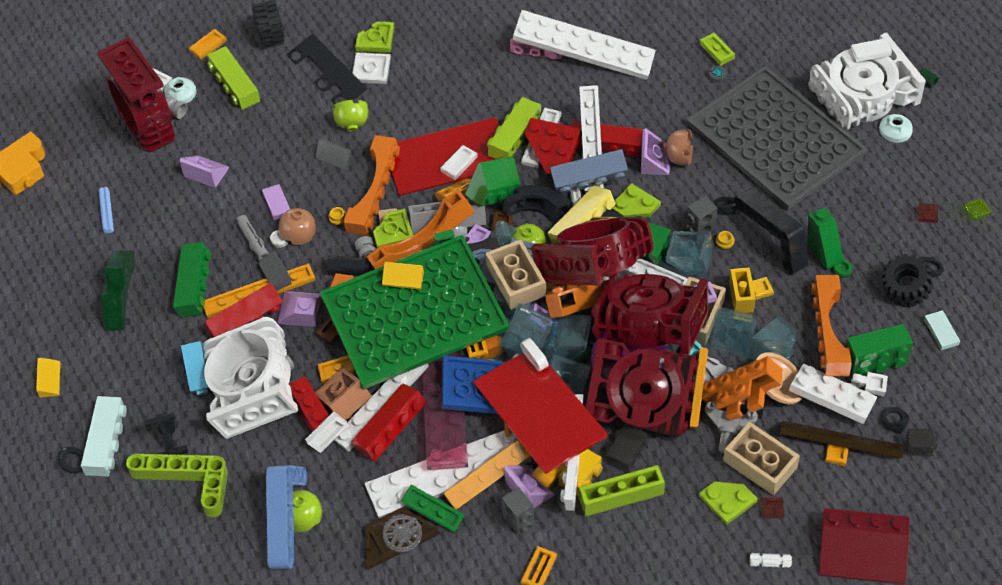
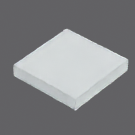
M356 53L352 73L362 83L386 84L391 55Z

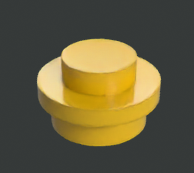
M335 207L328 215L329 221L334 225L343 224L347 213L342 208Z
M722 231L716 236L718 247L729 249L734 245V236L729 231Z

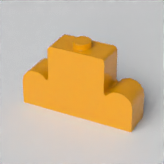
M31 131L0 151V186L3 183L14 195L33 186L35 182L44 177L39 161L45 157V151L40 139Z

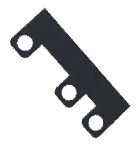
M311 34L286 55L294 64H298L309 56L325 72L314 81L315 86L321 92H325L335 83L342 89L341 92L331 99L334 105L339 96L346 97V101L355 100L368 89L314 34ZM295 51L302 53L301 58L298 60L291 58L292 53ZM321 79H328L329 85L327 87H319L318 83Z

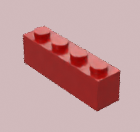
M572 121L571 127L582 130V123ZM600 124L602 152L609 153L622 149L624 155L640 157L644 129ZM582 134L576 148L577 151L583 150Z
M270 282L206 320L204 327L211 338H214L227 331L259 320L269 312L271 315L281 309L280 306L283 300Z
M402 383L353 438L351 443L361 455L375 462L421 410L426 401L418 390Z

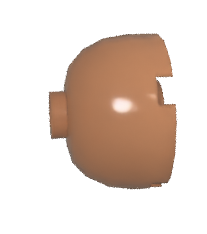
M690 129L677 130L671 133L667 142H664V153L668 154L669 160L675 165L690 166L693 145L691 146L690 142L692 140Z
M289 209L280 218L279 235L282 240H285V242L286 240L291 241L293 245L308 243L316 233L315 219L305 209Z

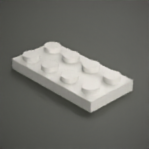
M805 364L802 365L789 388V391L862 424L866 421L877 399V396L872 395L868 391H863L833 376H825V373Z

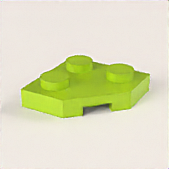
M376 22L366 32L361 31L358 33L356 51L391 53L394 22Z
M631 183L615 200V205L611 211L624 217H650L661 206V201Z
M405 209L386 213L382 223L374 229L373 235L377 248L381 245L401 242L413 236Z
M713 482L699 493V497L726 525L758 501V498L744 484Z

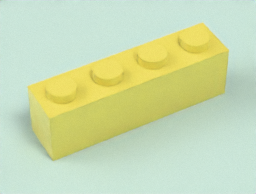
M593 186L548 232L552 244L558 243L557 235L563 230L584 223L593 217H602L607 209L611 210L615 205L611 191Z

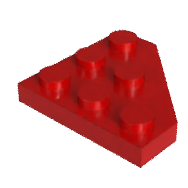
M532 117L525 131V135L548 177H551L550 167L572 162L582 134L580 128Z

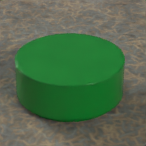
M846 260L833 267V273L839 275V278H847L852 274L853 266Z

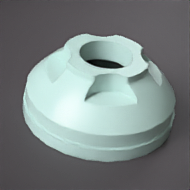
M177 77L167 83L164 88L165 98L171 96L176 98L177 101L188 103L195 97L196 87L190 79ZM177 83H183V86L180 88L174 87Z
M899 114L884 117L879 125L881 136L890 142H904L912 135V123L905 116ZM900 120L902 125H894L892 121Z

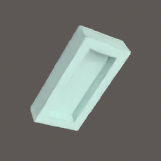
M943 310L924 317L941 350L959 345L960 340Z

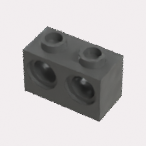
M707 196L688 206L685 227L687 233L690 236L693 235L696 240H699L715 231L717 207Z
M519 487L502 497L503 518L517 535L521 532H528L534 525V505Z

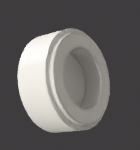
M279 230L274 231L270 236L271 244L274 247L281 248L289 243L288 240L286 242L282 240Z

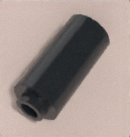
M328 256L327 274L360 276L370 272L371 263L367 261V258Z

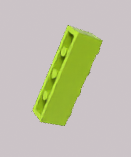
M226 46L207 55L209 70L215 72V77L219 83H223L226 94L231 95L235 106L238 105L243 110L260 102L257 88Z
M524 97L518 103L516 102L512 112L506 115L503 125L497 128L495 136L489 139L487 143L488 156L494 159L513 157L526 138L525 131L530 118L539 119L541 104Z
M656 465L579 487V501L586 517L663 495L665 481L659 466Z

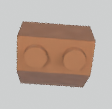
M344 368L315 391L321 403L331 414L335 412L345 420L349 419L358 408L364 406L372 397L367 389H363L360 380Z

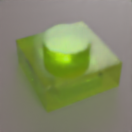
M982 197L965 203L964 209L973 221L989 216L992 211Z

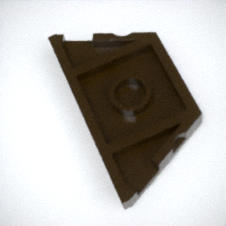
M405 507L367 524V569L369 570L440 535L439 529L425 523L423 518L413 515Z

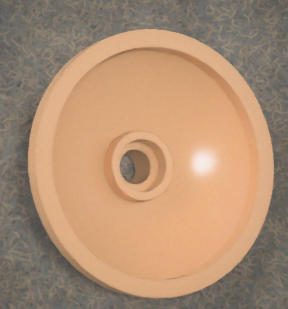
M767 352L758 356L756 360L769 356L783 369L782 384L766 391L765 394L780 403H798L803 397L789 391L791 383L799 372L798 369L789 360L775 353Z

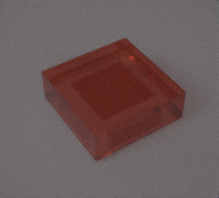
M919 203L918 222L938 223V205Z
M762 497L763 519L784 518L783 497Z

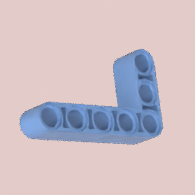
M283 465L269 466L267 468V560L270 569H291L294 565L293 486L306 485L307 471L305 467Z

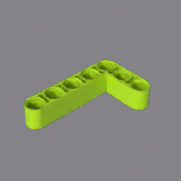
M133 454L127 459V468L134 479L204 481L201 504L205 514L213 518L222 513L228 477V469L222 457Z

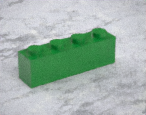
M203 242L186 244L181 247L173 308L180 317L202 315L203 307L205 306L204 296L207 290L206 280L207 275H209L208 265L211 259V252Z

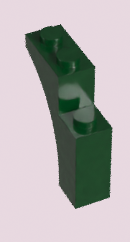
M114 251L104 267L106 287L101 293L105 330L125 329L127 292L130 278L135 269L134 251Z

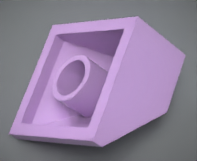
M284 291L283 303L277 323L316 327L322 299L321 295L317 293Z

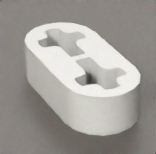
M531 338L520 342L523 353L538 371L549 366L546 357Z

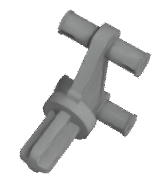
M710 401L705 406V413L717 426L718 432L721 434L718 448L721 453L725 452V448L732 442L733 437L748 422L754 424L758 419L756 411L751 412L748 410L742 417L730 421L726 417V411L716 409L715 402L711 403Z

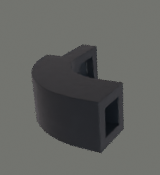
M537 185L520 186L514 188L513 195L504 198L502 213L510 216L522 210L533 209L545 213L553 221L561 219L570 210L571 201L560 192L551 188Z

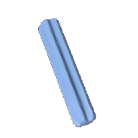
M104 187L99 189L102 227L104 233L108 234L112 233L114 229L110 193L108 188Z

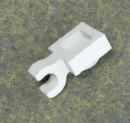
M868 372L867 376L853 374L851 385L859 389L865 388L864 391L884 397L888 376Z

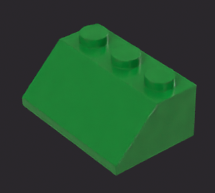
M510 156L478 163L465 195L481 207L503 202L505 197L513 195L514 188L519 187L521 184L514 158Z

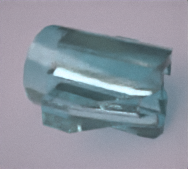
M499 220L496 222L491 240L493 242L497 241L499 246H505L511 243L512 234L517 233V230L514 226Z

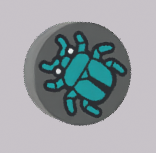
M714 66L709 70V79L712 82L722 83L726 80L727 71L724 67Z

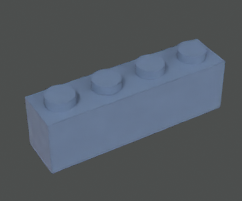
M621 149L550 167V173L555 190L565 194L569 193L571 189H585L591 184L601 185L611 179L621 180L628 175V168L623 150Z

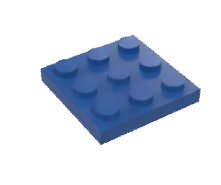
M444 356L442 360V409L497 414L474 385L473 381L502 365V361Z

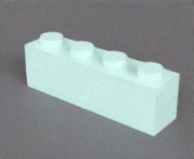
M97 396L81 463L85 475L109 477L110 470L114 469L115 459L113 456L114 452H117L119 448L118 434H122L123 425L121 421L122 417L126 416L127 411L121 397Z

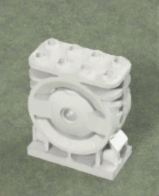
M887 33L880 35V39H887L892 50L890 56L857 62L852 50L848 49L831 59L830 63L824 61L821 63V67L818 64L812 66L810 82L808 83L810 90L815 92L819 102L827 108L828 114L833 116L837 124L845 131L849 130L851 125L856 127L859 126L860 122H870L882 118L890 111L893 104L904 106L912 103L916 106L921 103L926 80Z
M262 317L259 320L210 338L203 343L204 359L206 361L204 370L205 381L215 395V399L210 404L211 412L206 413L207 421L226 439L298 411L297 404L292 399L291 387L289 385L291 371L289 362L285 357L287 355L285 349L286 342L284 340L285 334L283 329L272 318Z

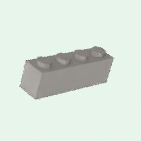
M466 198L475 213L459 225L474 227L475 224L479 226L486 225L485 206L481 207L472 199ZM441 202L408 206L410 226L413 234L418 233L430 222L438 211Z

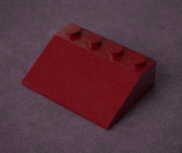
M824 508L821 518L819 576L905 585L909 545V516Z

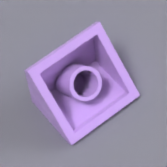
M645 128L642 141L641 174L669 175L670 160L668 154L664 153V141Z
M201 156L180 158L184 177L216 188L229 169V166Z
M531 465L506 466L504 468L505 483L512 491L519 487L534 505V508L554 496L550 488L546 489L531 476L535 471Z

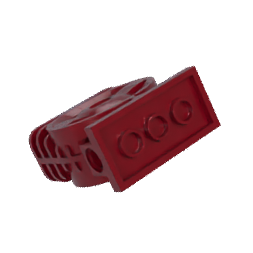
M128 37L98 51V58L110 73L106 77V81L118 114L145 151L152 152L174 141L176 135L171 123V111L161 90L164 87L163 82L131 38Z
M593 217L584 223L569 227L557 235V244H534L531 246L534 263L546 283L599 286L603 283V276L626 270L633 266L637 259L650 254L653 251V240L649 223L644 218Z
M615 273L609 277L608 284L604 286L602 295L598 296L597 304L592 307V317H594L592 333L595 334L596 339L603 337L606 331L607 340L613 341L615 338L621 343L635 347H656L668 343L681 345V354L689 355L708 315V279H700L697 287L681 286L677 281L662 275L638 274L631 276V274H625L620 279V274Z
M599 338L586 409L596 421L611 423L616 418H619L627 425L638 429L682 437V433H687L688 421H685L686 413L691 411L692 401L688 400L689 394L694 393L696 381H692L693 373L698 372L699 361L696 360V356L652 348L629 351L624 343ZM624 349L627 354L621 357L622 351ZM643 355L641 366L631 370L623 383L624 397L628 404L633 407L630 419L627 417L629 408L626 407L620 396V381L626 370L637 364L638 356ZM663 358V369L668 373L672 382V395L668 404L661 411L655 413L653 423H649L651 411L662 406L669 394L668 380L659 370L660 359ZM605 359L617 361L610 371L608 380L603 377ZM603 383H607V397L610 404L597 402ZM643 383L651 385L652 390L649 394L641 392L640 387ZM613 409L616 415L610 418Z

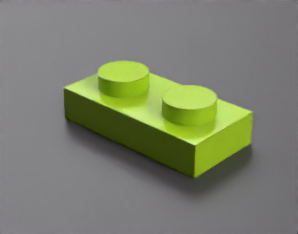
M715 33L700 39V45L720 66L735 59V53Z

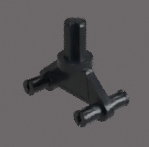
M165 411L163 415L161 413L155 414V417L144 420L146 428L158 424V431L164 436L168 446V450L157 454L181 455L189 453L187 445L175 448L172 436L176 429L174 411L171 413Z

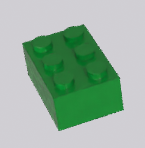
M901 324L847 338L845 348L850 349L851 378H853V374L867 376L868 372L882 373L889 368L904 367L908 363L913 345L905 325Z

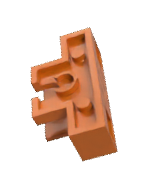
M612 275L603 276V283L599 286L572 284L554 286V289L545 295L550 318L563 317L596 305L598 296L602 295L605 285L607 286L609 277ZM573 292L574 299L570 300L569 303L561 304L559 296Z
M766 356L704 383L702 400L706 403L710 401L711 403L715 402L717 410L727 408L726 417L730 421L742 417L743 413L740 412V406L745 404L744 400L748 399L747 409L751 412L764 407L765 392L782 384L783 369L769 356Z

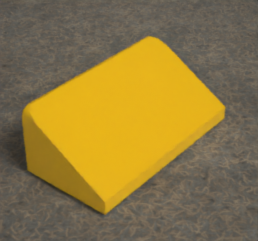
M385 262L382 286L421 290L424 276L423 266Z
M38 358L36 390L40 398L60 395V361Z

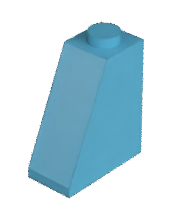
M199 341L181 345L190 392L196 393L197 396L208 394V390L211 389L208 387L204 376L206 361L204 359L203 343Z

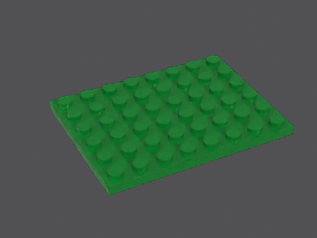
M463 234L393 262L422 265L424 276L421 290L382 286L384 266L320 291L321 298L363 389L510 330V325Z

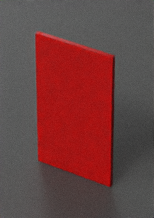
M496 117L398 141L397 146L400 147L398 157H395L394 170L391 171L398 195L403 196L461 181L465 178H472L478 163L495 160L488 156L487 143L491 137L495 136L496 130L499 127ZM464 145L476 152L478 157L454 180L442 173L441 167Z
M524 353L519 354L473 381L474 385L545 474L608 437L605 430L550 364L545 369L538 371Z

